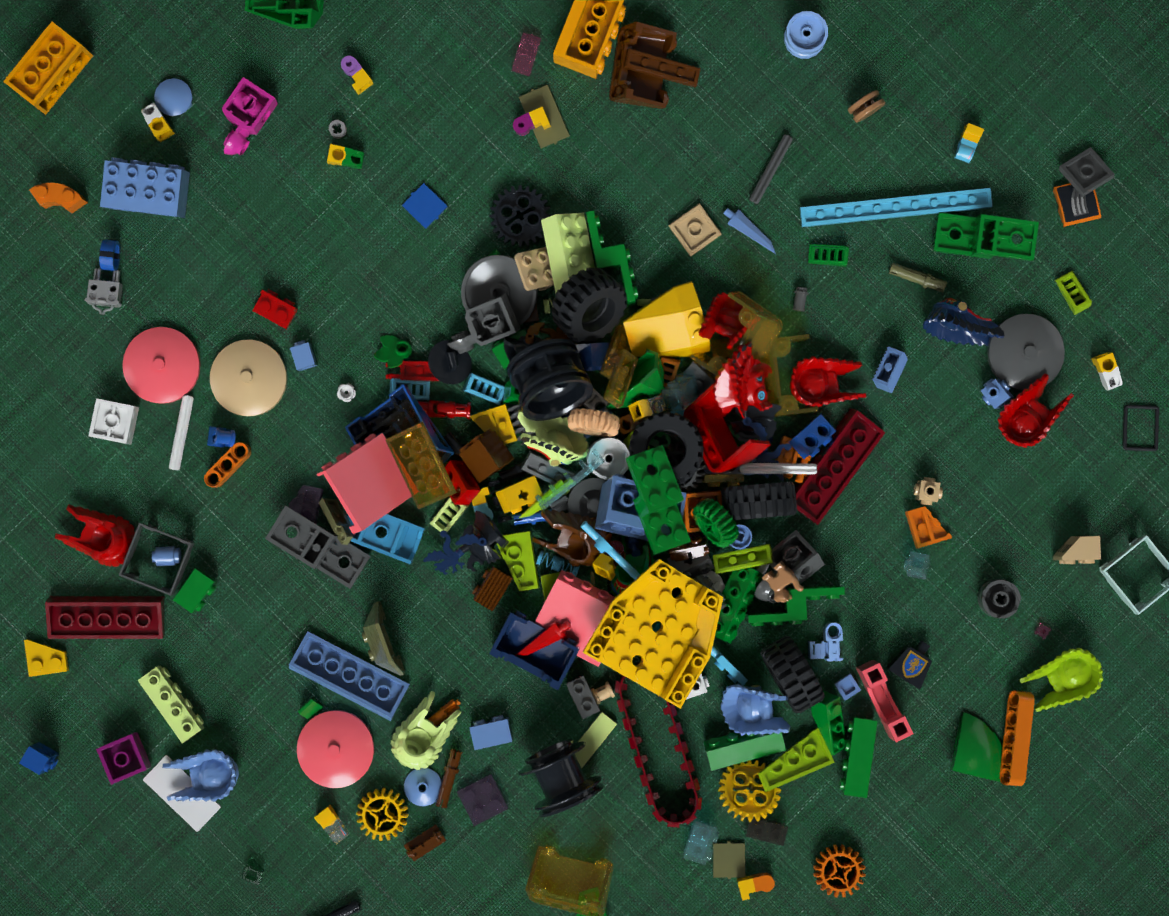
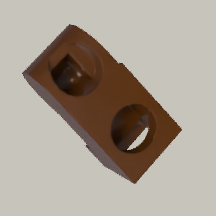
M639 407L636 408V413L642 416ZM626 412L619 417V430L622 435H625L635 430L642 420L634 422L631 413ZM622 421H624L628 429L623 427Z

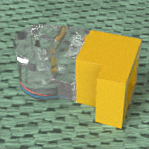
M662 395L638 400L628 406L634 422L667 410ZM637 406L639 407L642 416H639L636 413Z
M331 805L314 817L335 844H338L349 835L347 828Z

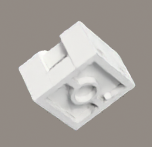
M96 398L88 436L131 445L139 407Z

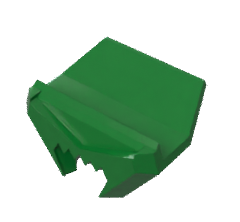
M646 349L645 354L622 371L611 374L607 381L611 387L610 400L606 405L607 409L628 407L642 399H648L649 402L662 392L664 388V369L658 352Z

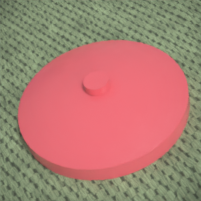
M154 327L141 332L129 343L123 357V373L128 386L136 395L153 403L165 404L181 399L194 388L200 374V357L195 345L186 335L172 328Z
M341 710L326 711L312 718L302 729L297 742V757L303 772L313 782L328 788H342L357 782L368 771L374 757V740L368 726L356 715Z

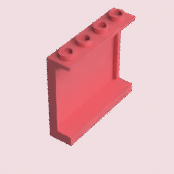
M373 433L364 439L365 443L362 445L360 442L350 448V453L344 452L338 455L336 462L332 463L330 461L321 467L322 471L317 474V476L324 474L353 522V525L349 527L353 534L363 531L418 493L383 433L376 436Z
M561 570L535 623L547 629L555 621L559 625L569 621L571 628L565 631L567 637L564 639L567 640L569 637L577 641V646L580 647V650L576 656L599 667L601 662L582 652L610 603L616 597L610 595L605 590L594 587L588 581L575 577L570 572Z

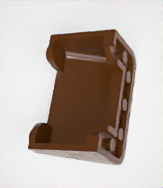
M640 22L625 25L620 29L609 93L611 101L658 109L666 108L669 96L666 90H662L663 79L623 67L628 48L666 58L667 53L676 48V32Z

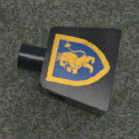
M920 640L915 649L906 645L886 669L914 687L921 689L932 663V660L925 656L930 646Z

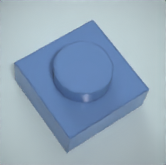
M851 674L834 683L844 700L861 691Z

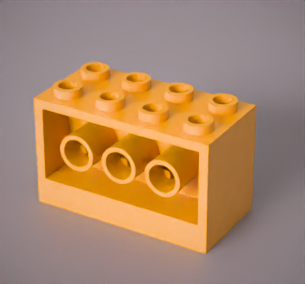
M574 0L553 53L554 63L595 79L598 74L601 75L605 67L604 58L605 56L609 57L612 49L611 40L616 39L619 31L618 22L623 21L626 13L624 0Z
M51 22L3 82L46 115L91 60L93 55L54 22Z

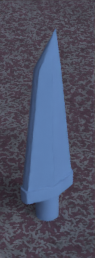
M729 208L726 209L723 214L731 219L727 223L728 225L775 253L772 242L739 209L736 213Z

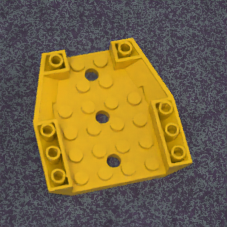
M658 559L612 600L582 653L603 663L681 709L710 659L723 597ZM679 587L681 593L678 597L674 598L672 590ZM659 621L661 628L658 631H653V623ZM636 655H640V664L633 665V657Z

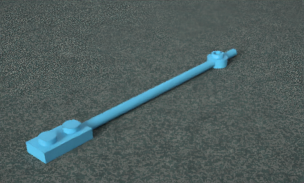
M586 521L581 524L580 527L596 542L594 546L602 554L604 551L609 554L634 580L640 576ZM714 646L712 647L711 655L716 659L714 664L722 671L726 669L729 672L727 676L735 684L738 681L741 685H744L748 681L745 676Z

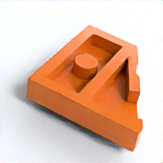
M925 506L905 512L916 549L952 538L951 534L943 529L941 523L931 515V512Z

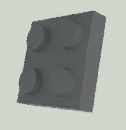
M1091 147L1059 167V171L1082 197L1110 181L1115 175Z

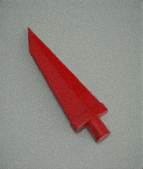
M555 621L516 655H529L560 639H564L567 637L565 631L571 628L570 622L566 621L559 625Z

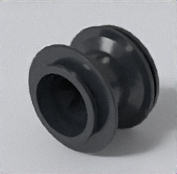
M566 739L538 751L525 760V763L528 765L519 771V775L524 776L535 773L545 795V798L534 807L537 811L541 810L539 812L540 817H548L570 809L593 797L604 788L603 784L599 783L602 780L601 776L585 777L575 753L585 747L586 742L581 741L572 744L574 742L573 739Z

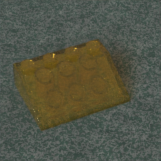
M423 422L385 440L418 509L457 493Z

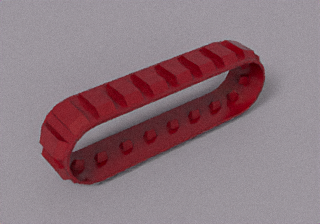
M622 675L620 680L615 681V693L620 694V698L616 699L619 711H625L626 714L622 721L625 731L630 730L632 734L627 737L631 749L637 750L633 757L637 768L642 767L643 772L639 773L642 786H648L649 790L645 791L648 805H654L651 812L659 822L662 820L667 822V827L679 828V825L683 823L688 825L697 818L695 813L696 810L701 809L702 796L696 793V791L700 790L697 777L691 776V772L695 771L692 760L685 757V754L689 752L685 739L680 740L679 735L683 734L680 722L674 721L673 716L677 715L675 705L666 701L667 707L663 709L664 715L670 714L673 725L668 729L670 733H676L679 744L675 745L674 748L676 752H682L684 763L680 764L681 771H688L690 781L685 784L687 789H693L694 798H689V804L693 805L690 811L685 809L681 817H677V814L672 813L668 817L664 815L666 812L664 807L662 806L658 809L655 804V800L659 798L658 792L651 791L649 782L653 780L652 773L646 774L643 763L648 761L646 755H640L637 745L642 742L641 736L635 737L632 730L636 720L635 718L628 717L626 707L631 704L629 699L623 700L621 691L627 690V684L623 683L626 677Z

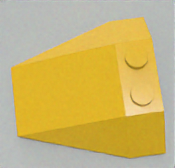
M692 281L672 287L623 321L633 357L643 356L646 349L658 352L660 357H693L710 351V340L700 337L698 333L701 324L704 322V316Z

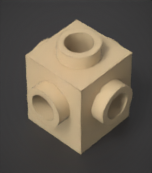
M924 477V481L920 480L914 486L915 500H921V504L932 505V502H938L943 493V488L940 487L941 483L935 482V478ZM929 487L932 488L931 495L927 494Z

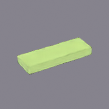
M601 712L578 741L586 742L585 747L575 753L581 768L617 725L616 722L603 712Z

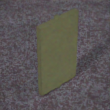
M548 85L536 90L532 89L531 92L519 97L525 113L543 107L551 125L550 128L545 130L542 125L533 129L541 149L553 143L556 145L558 141L570 137Z

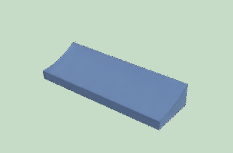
M308 631L289 663V669L389 721L392 720L410 685Z

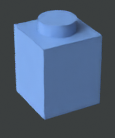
M305 340L294 343V347H291L290 350L296 370L302 371L317 366L311 344L309 342L305 343Z

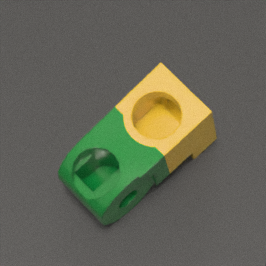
M330 144L327 164L362 169L365 153Z

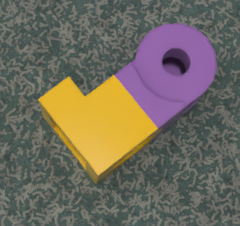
M346 56L341 60V67L344 73L351 76L355 81L352 87L358 95L373 85L371 78L353 56Z

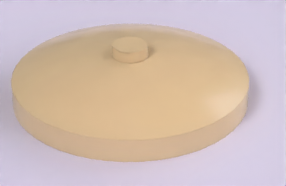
M241 340L226 346L217 355L210 371V385L216 400L228 411L241 416H257L274 408L283 397L287 386V370L281 356L269 345L256 340Z

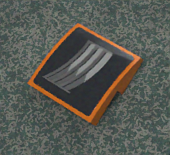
M1071 183L1054 187L1053 193L1059 206L1058 213L1063 227L1101 218L1095 190L1082 197Z

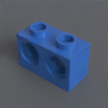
M820 414L793 437L789 443L803 459L809 455L814 457L820 451L818 448L820 445L826 446L833 439L831 435L836 430Z
M38 742L27 748L19 764L40 775L55 768L58 763L56 758L59 753Z

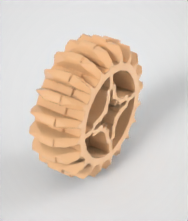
M573 409L567 421L570 430L597 437H614L618 434L620 428L619 417L596 409Z

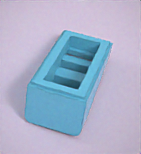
M470 373L463 391L500 405L504 396L505 386ZM474 379H475V380H477V382H476V384H475L474 389L472 390V389H470V388H471L472 383H473V381H474ZM481 382H483L484 385L480 393L478 390ZM491 385L492 387L487 396L485 395V393L487 391L488 386ZM498 388V393L496 395V398L494 399L492 398V396L494 394L495 389Z
M394 378L390 380L389 394L396 390V384H400V386L403 384L408 385L411 393L412 385H416L415 395L413 396L417 400H429L430 381H411ZM420 385H423V396L420 395Z

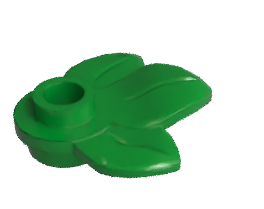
M381 336L380 341L383 347L374 353V357L381 362H387L388 368H395L400 366L403 360L411 355L412 348L408 342L400 341L396 336Z

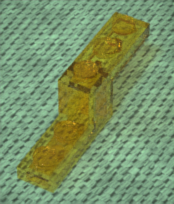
M621 324L615 328L600 371L602 375L609 379L603 399L616 408L623 406L638 362V358L629 352L630 346L625 328Z

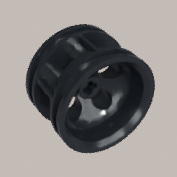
M550 339L533 344L514 356L507 366L510 382L520 393L519 405L523 415L530 420L544 421L564 416L570 413L571 410L582 406L593 393L592 383L583 368L575 343L568 339Z

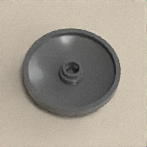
M496 254L480 259L469 268L462 282L461 298L465 310L506 293L519 326L531 316L537 303L538 290H525L514 257Z
M1020 314L1012 316L998 325L1004 331L1005 336L1004 338L990 337L987 348L990 368L998 379L1006 381L1010 388L1023 391L1026 388L1029 389L1030 384H1033L1036 379H1041L1044 374L1049 376L1047 384L1058 375L1064 362L1065 350L1062 337L1051 322L1038 315Z

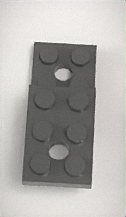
M288 506L284 507L265 538L311 568L319 569L349 589L353 587L371 557L351 543L348 545L341 544L337 539L338 535L323 526L315 524ZM290 527L297 529V536L294 538H290L287 535V530ZM342 557H347L350 561L347 568H342L339 564Z

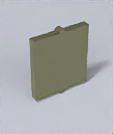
M727 841V843H713V878L727 877L731 879V877H745V843H731L730 841Z

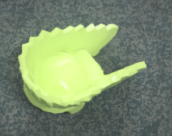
M433 691L419 703L407 720L401 723V726L396 727V731L392 735L390 743L392 753L402 765L411 769H426L434 763V760L439 758L438 753L442 751L443 744L457 723V717L461 714L459 709L456 710L439 727L435 726L430 720H427L425 716L430 710L435 696Z

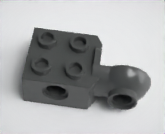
M506 293L466 310L465 319L469 331L465 330L451 336L452 341L448 342L447 345L457 350L459 354L475 348V343L483 346L519 331L521 328Z
M797 530L772 549L773 563L770 566L774 574L777 575L774 567L782 561L786 567L794 572L800 584L825 565L819 554ZM762 580L756 588V598L761 601L776 603L774 600V590L771 589L766 580ZM790 583L789 585L785 586V588L789 587L795 589L793 583Z

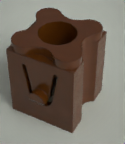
M491 428L459 449L460 457L478 483L492 476L514 460V457L496 431H492Z

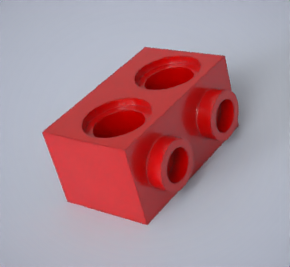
M450 460L438 475L454 505H469L481 491L464 461Z

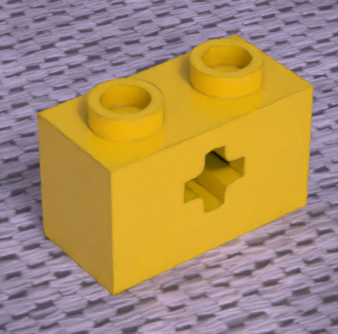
M535 476L528 477L495 492L503 512H511L512 515L522 511V506L526 504L530 507L543 495Z

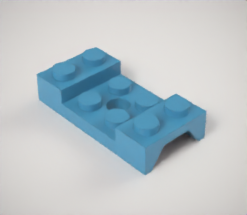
M386 514L363 531L355 534L352 533L353 538L351 542L402 562L412 564L425 528ZM348 515L347 517H348V519H349L351 525H353V522H352V520L350 519V517H349V515ZM379 527H384L387 530V535L384 538H379L376 534Z

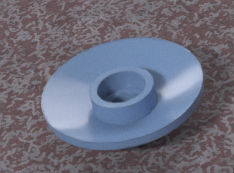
M430 768L415 769L405 779L404 792L408 800L413 804L428 806L437 801L442 781L440 776ZM421 784H424L426 786L425 791H421L419 789V786Z

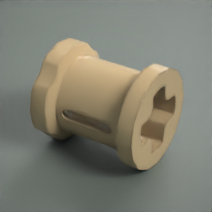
M608 681L597 689H591L598 705L609 697H615Z

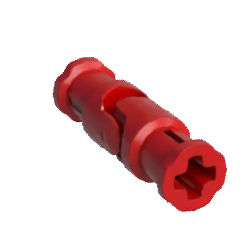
M418 401L429 417L443 418L447 416L449 418L466 417L470 419L471 402L458 404L455 401ZM436 405L438 414L434 413V408ZM412 407V415L416 416L417 413Z

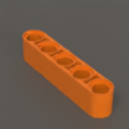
M1012 691L1008 697L1000 767V782L1003 785L1022 786L1026 781L1034 711V695L1031 692Z

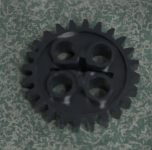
M519 185L518 190L511 186V192L504 189V196L498 194L500 200H493L496 207H490L494 214L489 215V218L495 219L490 223L491 226H496L493 232H500L498 239L505 237V244L510 240L512 247L517 242L520 248L524 242L529 247V241L531 240L536 244V237L543 239L541 232H543L541 220L551 216L546 214L550 207H544L547 204V200L541 201L543 194L541 193L536 196V189L529 192V186L522 190L521 185ZM522 199L529 201V205L525 208L518 205ZM532 207H535V210H534V211H531V212H529V213H526V212L529 211ZM504 209H511L513 211L510 217H504L502 212ZM520 212L521 215L524 214V213H526V214L523 216L524 219H523V220H520L519 218L516 219V218H517V213ZM530 216H537L539 221L536 224H530L528 222ZM516 219L510 225H505L506 222ZM514 225L522 227V231L519 234H514L511 231Z

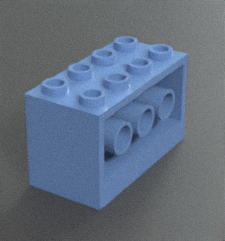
M615 474L602 484L595 529L648 541L633 502L635 498L640 496L634 480L626 479L624 475ZM681 492L684 500L677 504L683 519L687 493ZM662 525V533L669 535V527Z

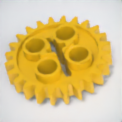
M749 760L746 764L742 762L739 763V766L737 764L732 765V768L728 766L726 769L727 773L723 772L721 776L723 779H720L718 783L721 785L718 792L723 793L719 799L725 800L722 805L723 807L729 806L728 813L731 811L735 812L734 818L739 814L741 815V821L745 817H748L749 822L752 821L753 817H755L756 821H759L760 815L765 819L768 816L767 813L772 814L773 808L778 806L775 801H779L781 797L776 794H779L781 789L774 788L764 792L762 791L764 789L763 785L755 782V778H759L758 773L765 768V763L758 766V760L754 764H751V760ZM735 778H741L744 784L737 783ZM736 796L743 797L745 802H738ZM755 797H761L764 803H758Z

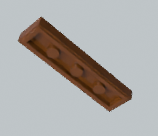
M630 48L627 49L623 67L694 88L697 87L701 69Z

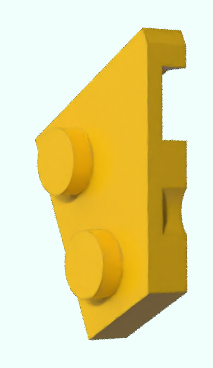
M506 404L470 416L484 432L490 428L492 431H496L505 445L518 441Z
M30 639L24 640L29 677L69 671L67 652L33 642Z

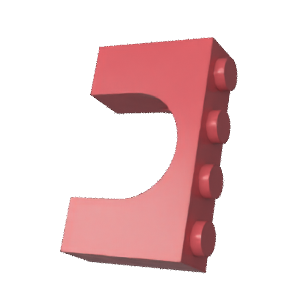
M871 660L856 667L888 737L898 742L913 735L906 717L900 713L885 683L888 679L880 663Z

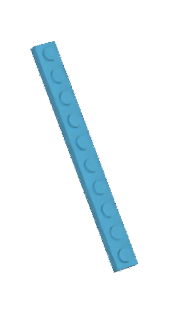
M984 188L800 207L801 227L992 208L991 189Z

